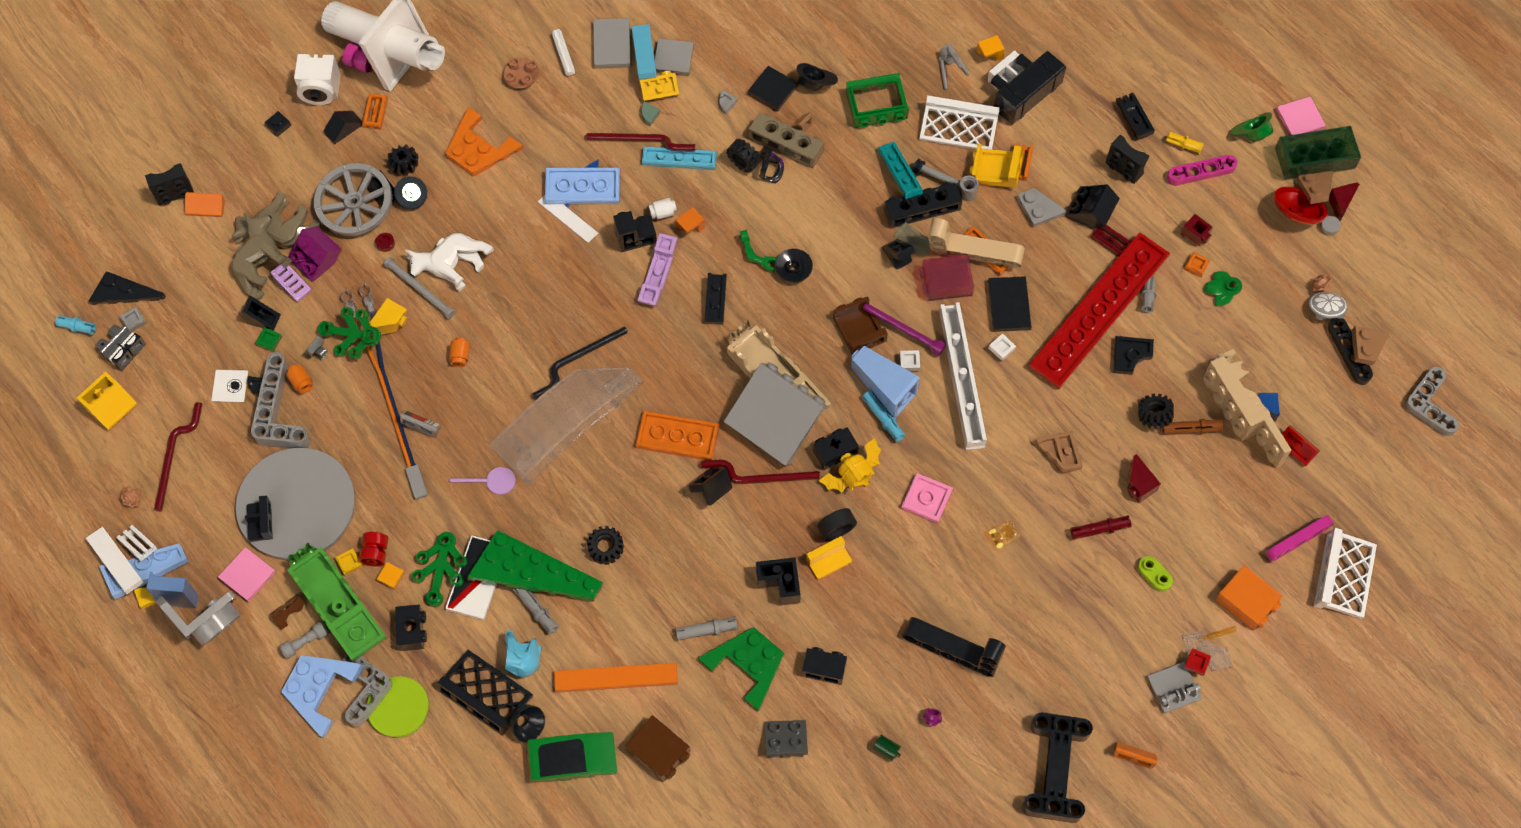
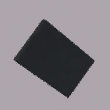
M1026 276L988 278L993 332L1031 330Z

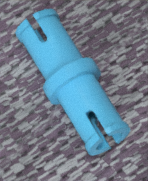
M58 315V318H56V326L71 329L72 332L80 331L93 335L96 331L95 323L82 321L78 317L70 318Z

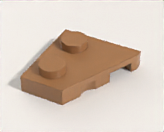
M1333 171L1298 176L1297 182L1310 204L1327 202L1329 200Z
M1355 326L1352 329L1354 362L1372 366L1376 362L1389 333Z
M1073 431L1036 438V444L1062 473L1082 469L1083 465Z

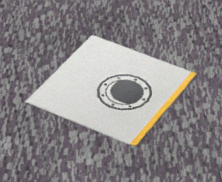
M216 370L211 401L246 402L247 378L250 375V371Z

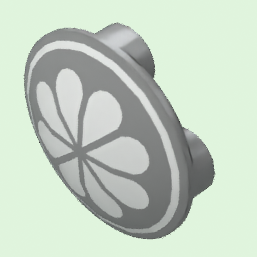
M1332 292L1316 293L1309 300V307L1319 320L1344 318L1348 309L1346 300Z

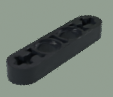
M1333 318L1328 325V331L1356 383L1360 385L1368 384L1373 377L1371 367L1367 364L1354 363L1349 358L1351 355H1354L1352 331L1345 319ZM1335 323L1337 326H1341L1340 330L1338 327H1334ZM1348 339L1351 346H1344L1341 340ZM1362 373L1366 374L1367 376L1366 378L1364 376L1360 377L1359 374Z

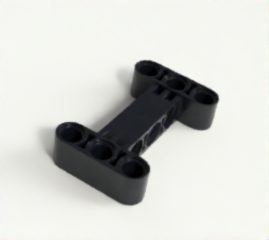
M1044 712L1037 713L1031 722V730L1035 735L1049 737L1043 795L1029 794L1023 802L1022 810L1030 817L1077 823L1085 813V806L1079 800L1066 798L1072 741H1086L1092 733L1093 725L1084 718ZM1041 720L1045 722L1046 727H1038L1036 721ZM1056 724H1064L1067 730H1059ZM1077 727H1084L1087 730V733H1079ZM1027 802H1036L1038 808L1030 809ZM1055 804L1059 812H1051L1048 805ZM1069 808H1077L1080 815H1072Z

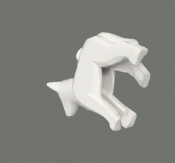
M453 233L445 239L441 238L437 243V247L432 252L416 253L407 249L405 252L409 255L407 258L411 264V276L415 277L426 270L437 277L450 281L455 285L456 290L460 292L466 285L462 282L464 278L454 270L458 260L461 259L473 263L475 270L479 273L484 268V263L477 251H482L488 255L494 251V247L483 241H476L462 233Z

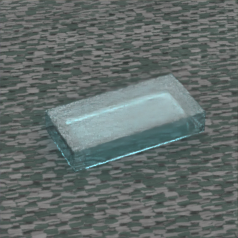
M907 222L894 234L895 239L912 245L915 253L922 259L931 250L928 238Z

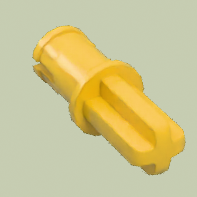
M1169 132L1166 139L1168 143L1182 147V150L1185 148L1200 154L1204 145L1203 142L1188 138L1189 136L1184 137L1173 132Z

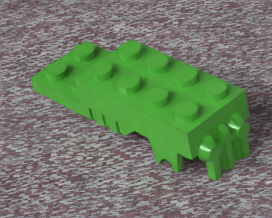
M306 543L304 549H298L296 554L288 555L290 568L287 571L352 662L387 639L381 628L321 547L317 549Z

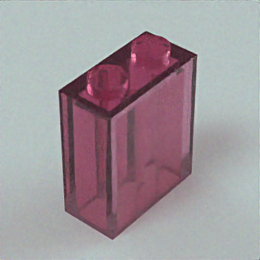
M968 254L923 259L922 267H919L920 278H924L922 289L923 294L927 295L928 301L973 296L974 284Z

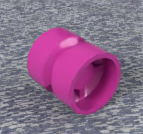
M349 43L343 53V65L369 73L372 70V66L362 48Z

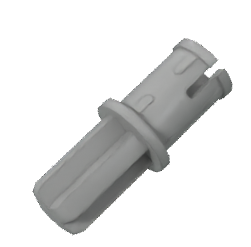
M1151 277L1147 281L1141 293L1143 297L1141 310L1146 313L1153 312L1154 299L1157 296L1155 292V277Z

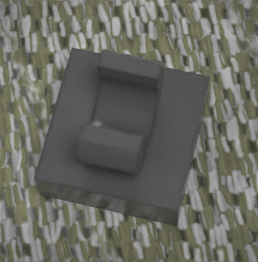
M318 336L306 349L305 355L311 359L316 354L320 359H323L328 352L322 347L324 340Z

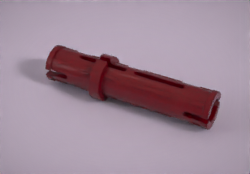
M1129 515L1114 519L1110 517L1104 521L1071 527L1070 532L1073 540L1106 532L1114 533L1115 530L1131 528V519H1129Z

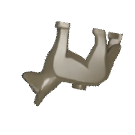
M280 191L276 193L277 197L271 204L254 216L270 215L272 217L267 232L274 240L276 246L284 249L294 246L302 229L316 226L321 228L322 223L315 219L309 225H304L308 211L302 205L298 206L296 216L282 222L279 215L289 202L285 200L286 195ZM241 216L235 218L237 231L232 235V238H237L235 244H239L246 238H249L248 223Z
M244 213L248 223L249 239L244 245L236 249V255L232 260V269L246 293L260 301L265 293L257 287L258 285L264 287L268 278L259 276L256 266L272 258L278 264L288 267L292 259L281 254L274 240L268 234L267 228L272 221L270 215L250 217Z

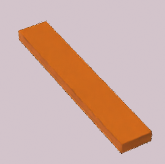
M677 663L554 671L556 693L678 684Z

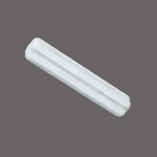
M560 29L553 30L552 36L565 74L567 76L574 75L575 69Z

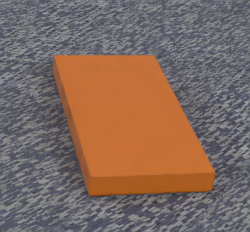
M643 411L635 446L638 449L700 460H712L719 423Z

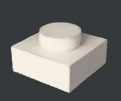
M1001 334L989 345L988 349L1003 361L1016 349V345L1004 334Z
M919 350L900 351V366L908 371H920Z

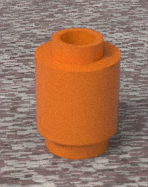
M458 337L451 341L449 360L452 366L465 367L468 362L470 343L465 338Z
M293 365L288 369L286 377L296 391L303 394L312 389V379L302 365Z

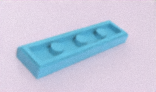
M649 24L632 26L639 79L657 77Z
M644 146L642 166L715 170L717 151H673L668 148Z

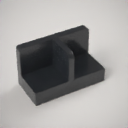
M711 467L688 485L690 492L703 493L708 506L714 504L733 488L726 467Z
M267 495L259 496L258 503L247 504V515L244 516L248 526L249 542L273 539L271 501Z

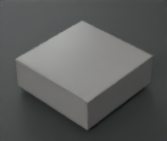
M137 307L119 316L126 328L131 332L147 324Z

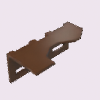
M296 594L269 615L280 630L288 626L286 622L288 615L293 612H300L305 603Z

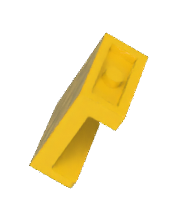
M978 144L977 150L973 151L974 165L970 166L969 175L975 177L980 185L1017 188L1023 161L1022 146H1014L1013 151L983 149L982 144Z

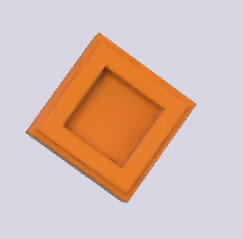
M1193 252L1184 269L1202 277L1210 260Z

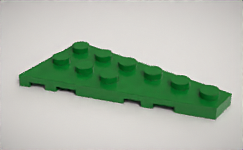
M499 530L496 531L468 575V580L470 581L481 580L486 581L487 584L498 583L504 584L507 587L534 592L539 590L549 592L552 595L563 594L568 595L570 598L593 602L603 586L602 581Z

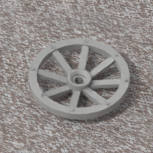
M361 163L346 164L332 170L319 183L314 196L315 212L321 223L328 230L344 236L361 235L373 230L386 218L392 204V191L385 176L378 169ZM350 173H367L358 192L355 191ZM344 175L349 193L345 194L330 184L338 177ZM372 176H374L381 182L383 187L363 196ZM326 190L344 200V202L322 205L323 195ZM384 194L381 209L365 204V202ZM345 209L334 223L329 221L323 213L325 211ZM363 209L376 214V216L367 223L362 224L360 211ZM354 212L356 227L340 226Z

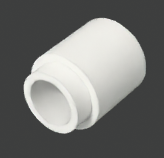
M670 198L658 200L648 205L652 219L657 218L659 220L674 216V212L677 211L675 201H671Z

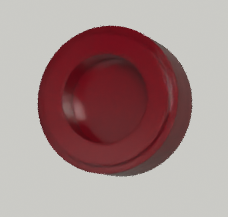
M381 233L376 237V246L380 251L389 252L394 248L395 240L390 233Z

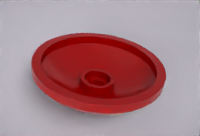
M1280 187L1273 195V200L1279 211L1296 223L1318 224L1323 222L1327 216L1325 205L1322 202L1310 204L1302 189Z

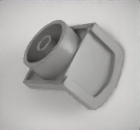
M231 591L219 600L217 598L212 600L207 605L208 609L188 625L162 596L155 600L185 637L189 639L193 635L202 647L242 615L232 604L236 597Z

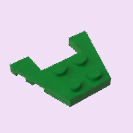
M753 627L702 655L699 661L713 672L725 658L730 659L757 683L745 696L744 700L755 710L759 711L783 659L784 652Z

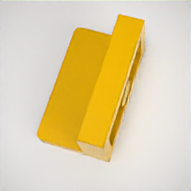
M842 536L806 554V561L817 580L852 563V559L845 549V541Z

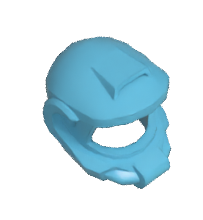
M506 631L505 670L519 677L531 676L539 668L541 646L538 645L536 638H533L528 643H519L513 631Z

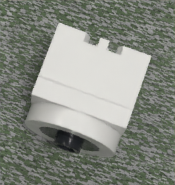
M298 54L294 76L297 85V96L302 101L313 105H326L331 103L333 99H338L341 74L334 55H323L322 58H319L318 55L314 54L313 58L309 54Z

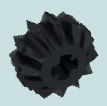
M398 144L397 149L392 148V153H388L387 162L393 173L398 172L401 176L403 172L406 175L409 174L408 171L415 172V167L419 164V156L413 147L409 148L407 144L404 147Z

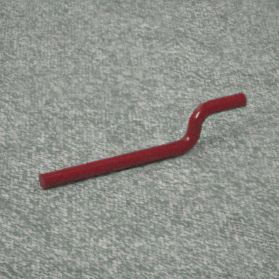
M587 133V140L664 142L665 146L673 151H695V144L672 143L670 137L663 134Z
M195 402L191 423L175 428L169 435L154 508L157 512H162L176 439L180 434L190 433L197 428L203 405L200 402Z
M727 460L701 461V468L726 467L729 478L737 484L820 479L819 471L738 476L733 465Z

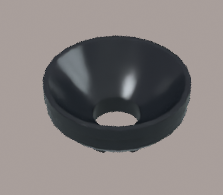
M531 704L519 707L510 720L512 735L521 742L536 739L543 731L545 725L543 711ZM521 715H525V722L522 725H518V718Z

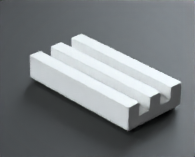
M131 525L129 531H123L124 535H118L116 538L136 558L143 561L157 548L138 529ZM135 534V535H136L141 541H143L150 549L145 548V547H144L136 538H134L132 535ZM130 539L144 553L141 555L126 540Z

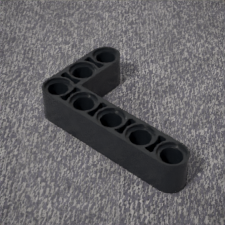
M915 617L909 619L902 634L905 640L988 677H994L1006 648L1003 642L993 638L988 639L985 648Z

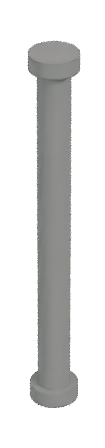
M392 257L385 260L384 266L393 270L440 309L447 319H451L455 315L456 310L449 308L398 266Z

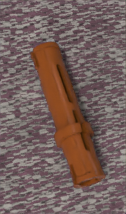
M1199 419V421L1169 422L1168 426L1164 424L1162 430L1163 434L1222 432L1223 421L1222 419Z

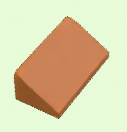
M186 192L185 215L222 217L225 199L222 194Z
M1121 742L1116 743L1113 753L1114 757L1151 769L1156 765V754Z

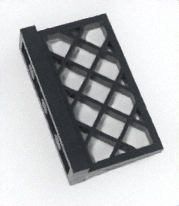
M467 650L447 675L441 677L437 682V688L440 693L502 736L508 730L514 712L519 707L526 705L533 697L531 692L470 650ZM469 657L476 662V667L464 669V662ZM479 671H490L492 678L481 680ZM477 672L478 680L466 682L465 673ZM455 674H463L464 682L454 683L450 679ZM504 681L508 684L509 690L497 691L496 682ZM493 683L494 692L482 693L481 684ZM479 685L480 693L471 695L467 692V686ZM522 693L526 697L520 702H513L512 694ZM498 695H510L511 703L498 704ZM495 696L496 705L487 706L484 704V697ZM511 707L512 714L508 719L500 715L499 709Z

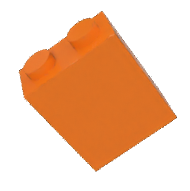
M1244 565L1215 600L1252 630H1255L1258 625L1261 628L1269 620L1267 615L1270 612L1275 613L1282 605L1279 601L1283 596Z

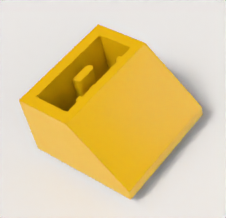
M104 372L77 397L80 404L108 431L138 405L107 372Z

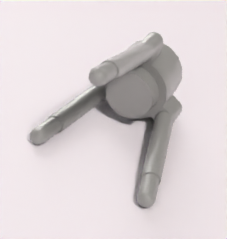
M945 45L940 49L941 56L939 61L941 63L945 90L948 88L945 62L948 64L955 62L967 75H970L957 52H955L953 45Z

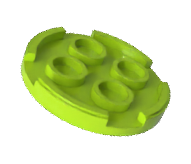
M402 676L390 678L392 680L390 691L368 718L372 726L382 735L403 738L415 733L423 726L429 711V699L425 690L417 681ZM383 681L379 683V685L382 686L385 684V682ZM373 695L369 696L367 704L373 701Z

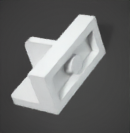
M1015 50L989 71V83L996 74H999L1001 78L1009 83L1024 70L1015 63L1019 56Z

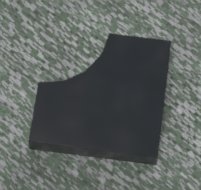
M1115 336L1113 373L1132 375L1138 363L1144 360H1151L1153 358L1154 339Z

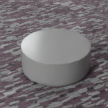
M1327 216L1320 227L1326 235H1335L1338 233L1341 223L1336 217Z

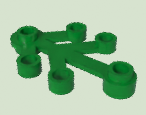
M343 307L341 309V316L345 318L349 328L336 327L332 322L322 321L318 326V332L326 337H330L333 334L349 336L334 348L335 355L342 357L346 355L348 347L358 338H362L363 340L356 347H351L349 350L351 358L359 359L362 356V351L368 345L375 346L380 342L381 332L377 327L371 326L368 320V311L359 309L355 314L356 319L361 322L364 331H361L353 318V309Z
M451 532L441 533L437 537L434 546L427 551H419L416 554L417 561L420 564H426L430 557L439 552V557L424 569H417L412 573L413 580L416 583H422L425 577L435 571L432 589L426 595V601L431 607H439L444 601V597L440 593L444 570L455 587L461 586L464 581L463 577L456 573L447 560L449 551L454 557V563L457 567L463 568L467 565L466 557L460 554L455 547L456 537ZM445 539H449L447 543H443ZM422 555H426L425 559L420 560ZM459 559H464L461 564H458ZM418 574H421V577L419 579H416V576ZM459 577L460 580L455 583L454 579ZM436 594V598L431 600V596Z

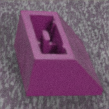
M316 226L301 230L288 257L292 259V263L311 281H315L335 264L342 249Z

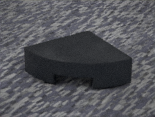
M248 376L247 382L250 390L259 397L263 378Z

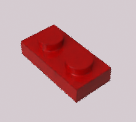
M1291 425L1282 433L1291 448L1290 453L1303 465H1309L1320 452L1318 448Z

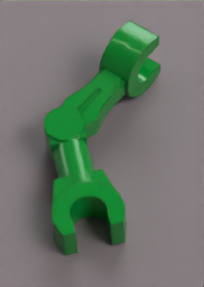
M747 230L740 231L739 237L741 243L744 244L747 260L752 263L761 264L763 269L773 273L774 267L768 264H775L777 258L758 256L750 245Z

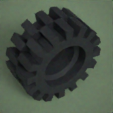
M740 138L736 139L726 150L728 158L731 159L730 161L734 162L735 166H738L744 172H752L761 161L758 151H755V148L751 147L749 142L746 143L745 140Z
M1155 393L1152 394V397L1146 395L1145 399L1142 398L1141 402L1138 403L1139 421L1144 426L1147 424L1148 428L1154 426V429H1157V426H1160L1161 429L1164 428V424L1168 426L1169 422L1172 423L1174 418V404L1172 400L1168 399L1166 395L1162 397V394L1159 393L1158 396H1155ZM1152 410H1160L1161 412H1151V411H1152Z
M602 526L598 527L599 530L594 529L593 534H589L587 547L590 557H593L595 562L598 561L599 564L605 562L608 565L610 561L612 563L616 562V558L619 560L620 554H623V539L620 536V532H616L615 528L609 529V526H605V529H602ZM602 539H609L613 542V547L611 550L603 552L599 550L598 543Z

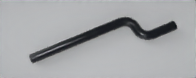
M624 326L556 361L550 369L552 382L532 393L534 399L537 400L558 387L560 381L558 375L559 368L627 334L626 327Z

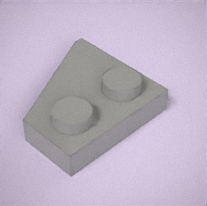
M1035 188L1017 194V199L1033 228L1066 214L1064 208Z

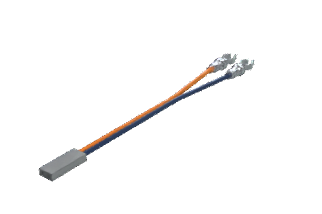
M361 286L359 292L363 297L364 306L367 308L371 318H373L376 310L374 299L371 296V289L368 293L369 296L365 297V295L361 294L363 289ZM342 291V301L345 303V307L353 309V318L358 325V320L355 316L357 308L353 302V295L350 302L343 300L345 294ZM380 342L377 344L380 368L368 345L366 350L375 366L407 463V468L405 469L415 500L428 497L419 466L414 462L403 425L400 423V416L384 369Z

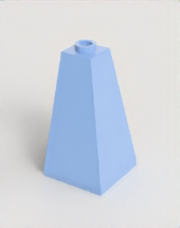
M865 346L860 351L856 350L851 357L852 369L868 390L874 393L887 412L896 419L917 395L920 377Z

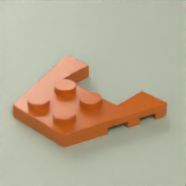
M468 107L446 151V157L472 176H476L494 166V163L497 161L505 160L510 157V154L521 151L523 146L509 136L496 149L471 131L482 120V117Z

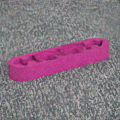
M1225 155L1176 166L1169 170L1167 180L1171 185L1177 186L1230 174L1236 169L1237 159L1232 155ZM1213 165L1216 170L1213 172L1208 171L1206 166ZM1190 169H1195V170H1197V171H1198V175H1196V176L1191 175V174L1189 173V170H1190Z
M1329 515L1322 517L1266 552L1267 557L1271 562L1276 561L1334 525L1333 520Z

